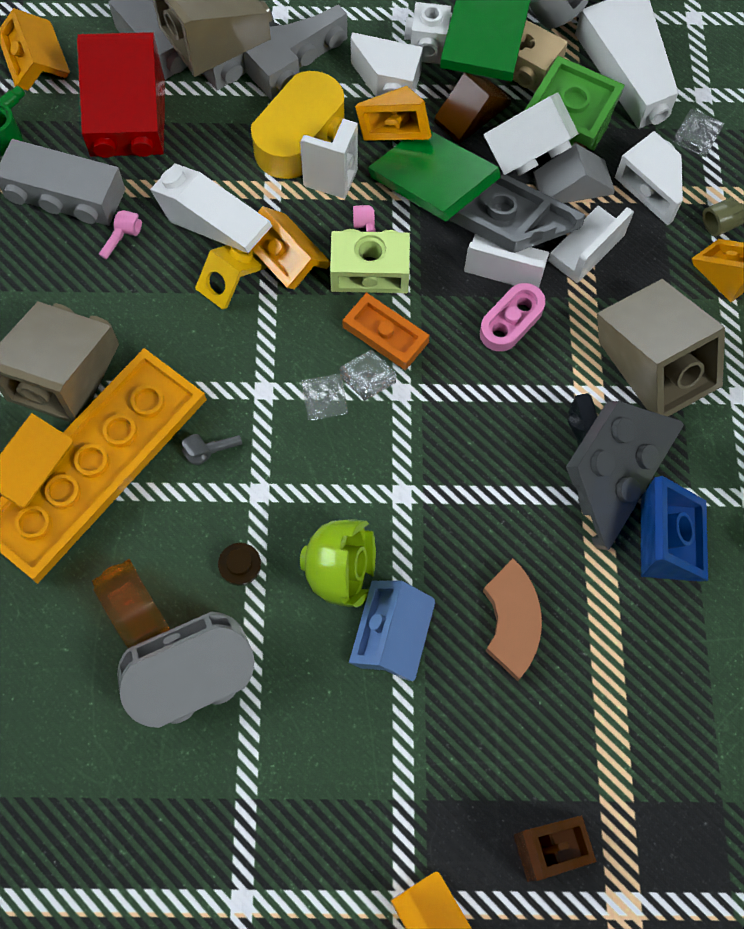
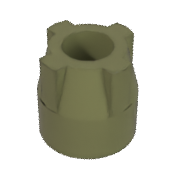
M730 197L705 208L703 211V222L708 232L712 236H719L743 225L744 205Z

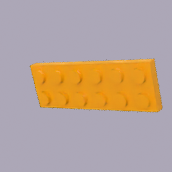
M143 348L63 432L72 438L73 445L26 508H21L7 498L0 497V553L38 584L207 400L205 393Z

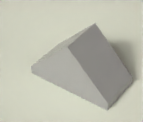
M577 143L533 172L536 189L562 203L613 195L615 191L605 160Z

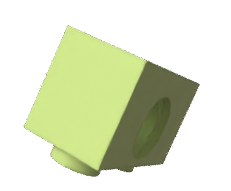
M355 229L331 232V292L408 293L410 233H402L395 230L360 232ZM373 257L377 260L366 261L364 258Z

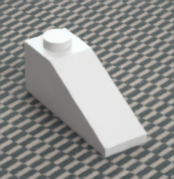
M175 163L162 174L161 178L150 189L171 223L246 253H249L272 227L270 220L201 172Z

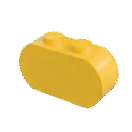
M304 71L295 74L251 124L254 157L258 166L265 173L280 179L300 177L303 175L300 147L303 135L331 142L332 139L334 140L342 120L345 119L344 92L336 79L319 71Z

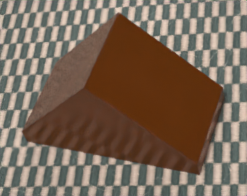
M464 73L436 114L434 122L460 144L511 104V99L487 78Z
M582 815L514 834L527 882L546 879L597 862Z

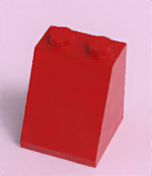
M154 32L77 34L81 127L90 157L109 158L112 156L128 155L146 157L164 154L166 83Z

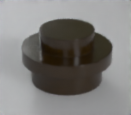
M246 543L229 545L222 551L218 560L221 576L232 585L242 586L251 583L257 578L261 570L259 553L254 547Z

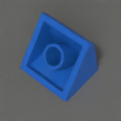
M664 476L655 477L641 496V577L699 582L708 581L706 500Z

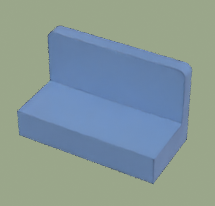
M372 581L349 663L362 669L385 670L404 680L414 681L432 617L435 599L404 581Z

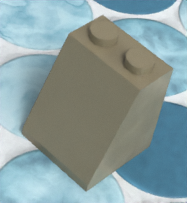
M153 0L159 28L194 77L271 40L269 22H272V15L264 0Z
M664 279L597 313L600 345L647 410L664 416H670L723 387L725 327Z
M37 301L0 342L1 394L6 401L72 423L90 405L119 346L111 324L98 316L87 318L75 314L70 308L62 304L55 303L51 306Z

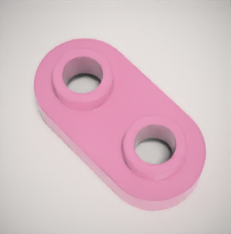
M529 283L513 286L484 316L480 327V338L483 344L493 351H507L515 346L542 316L545 307L543 292L537 286ZM525 305L530 310L522 311L517 306ZM502 331L506 336L497 337L493 332Z

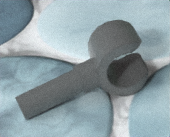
M193 434L182 441V446L184 447L182 452L190 463L201 465L209 459L211 454L217 453V451L242 445L240 435L205 444L199 434Z

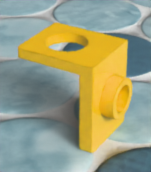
M228 245L210 250L195 289L224 310L228 308L240 277L266 269L267 266L252 249L249 253H246ZM213 272L219 273L225 281V290L222 294L216 293L211 288L210 276Z

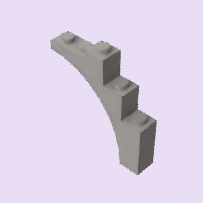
M153 0L108 1L115 27L120 33L154 32L165 80L174 74L182 72L187 67L159 28ZM338 4L307 19L286 25L271 26V40L202 73V75L218 91L227 84L234 83L247 73L260 89L273 100L293 76L299 73V68L311 64L317 57L332 48L340 46L347 39V13Z

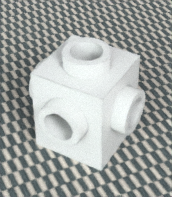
M416 2L414 17L406 18L404 40H411V45L423 47L422 62L440 64L450 25L451 6Z

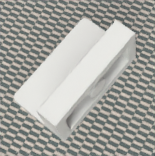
M343 119L332 143L303 135L300 147L303 185L345 199L358 170V123Z
M598 205L584 219L583 226L571 232L550 253L548 261L574 282L578 283L625 236L634 211L627 207L615 218Z
M475 234L467 250L464 272L514 286L521 283H529L539 288L549 252L530 247L513 253Z

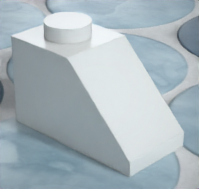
M352 32L351 64L375 97L404 86H408L414 92L416 91L421 74L423 47Z
M653 131L622 155L615 178L666 225H669L673 222L683 201L681 154L669 141L664 140Z

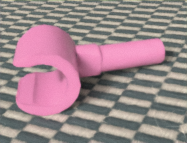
M369 205L353 206L354 228H366V232H376L373 207Z
M126 210L117 212L114 218V231L99 252L102 258L107 260L116 245L122 240L124 233L132 236L139 234L142 220L138 219L139 215L137 213Z

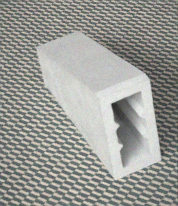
M605 0L584 8L580 13L575 36L602 75L625 85L619 101L636 127L640 129L649 124L656 125L665 121L672 112L679 92L650 0Z

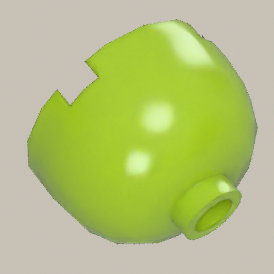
M348 519L326 523L310 538L308 546H304L301 551L300 567L302 571H305L309 586L316 595L328 603L339 606L359 607L368 596L369 589H362L365 572L372 577L374 576L376 547L373 531L364 529L369 524L367 521Z

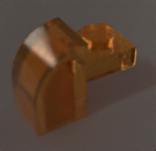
M130 559L121 564L110 566L99 577L92 580L95 587L94 591L127 648L171 630Z

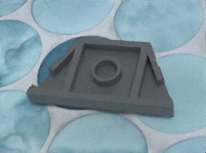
M500 172V179L449 219L501 248L516 253L580 229L583 226L585 214Z
M607 401L566 466L572 485L578 491V502L583 515L591 516L597 533L592 538V541L597 549L609 550L683 428L684 424L682 421L621 401Z

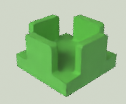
M557 56L526 109L555 93H559L579 133L569 140L571 146L578 142L587 146V149L594 151L609 125L613 110L623 93L625 85L561 56Z

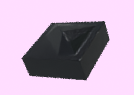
M589 393L575 395L568 411V423L576 437L578 447L598 417L592 396Z

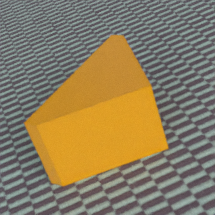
M408 86L359 102L355 106L364 141L428 140L432 136L425 102Z
M718 239L691 258L693 265L730 302L744 293V242Z

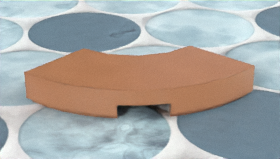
M512 559L483 590V593L493 605L497 620L494 638L487 647L486 652L512 677L519 681L532 663L537 652L542 630V616L538 596L531 580L522 567Z

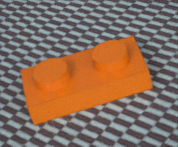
M367 292L342 320L344 329L405 371L429 343V334Z

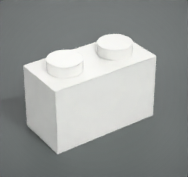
M555 93L483 135L503 174L506 175L516 170L518 176L538 166L535 158L548 152L550 157L553 158L571 148L569 140L579 133L559 93Z

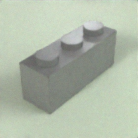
M11 139L0 161V189L4 197L9 201L19 205L27 203L38 206L52 214L63 213L71 215L88 224L96 222L110 226L126 190L119 167Z

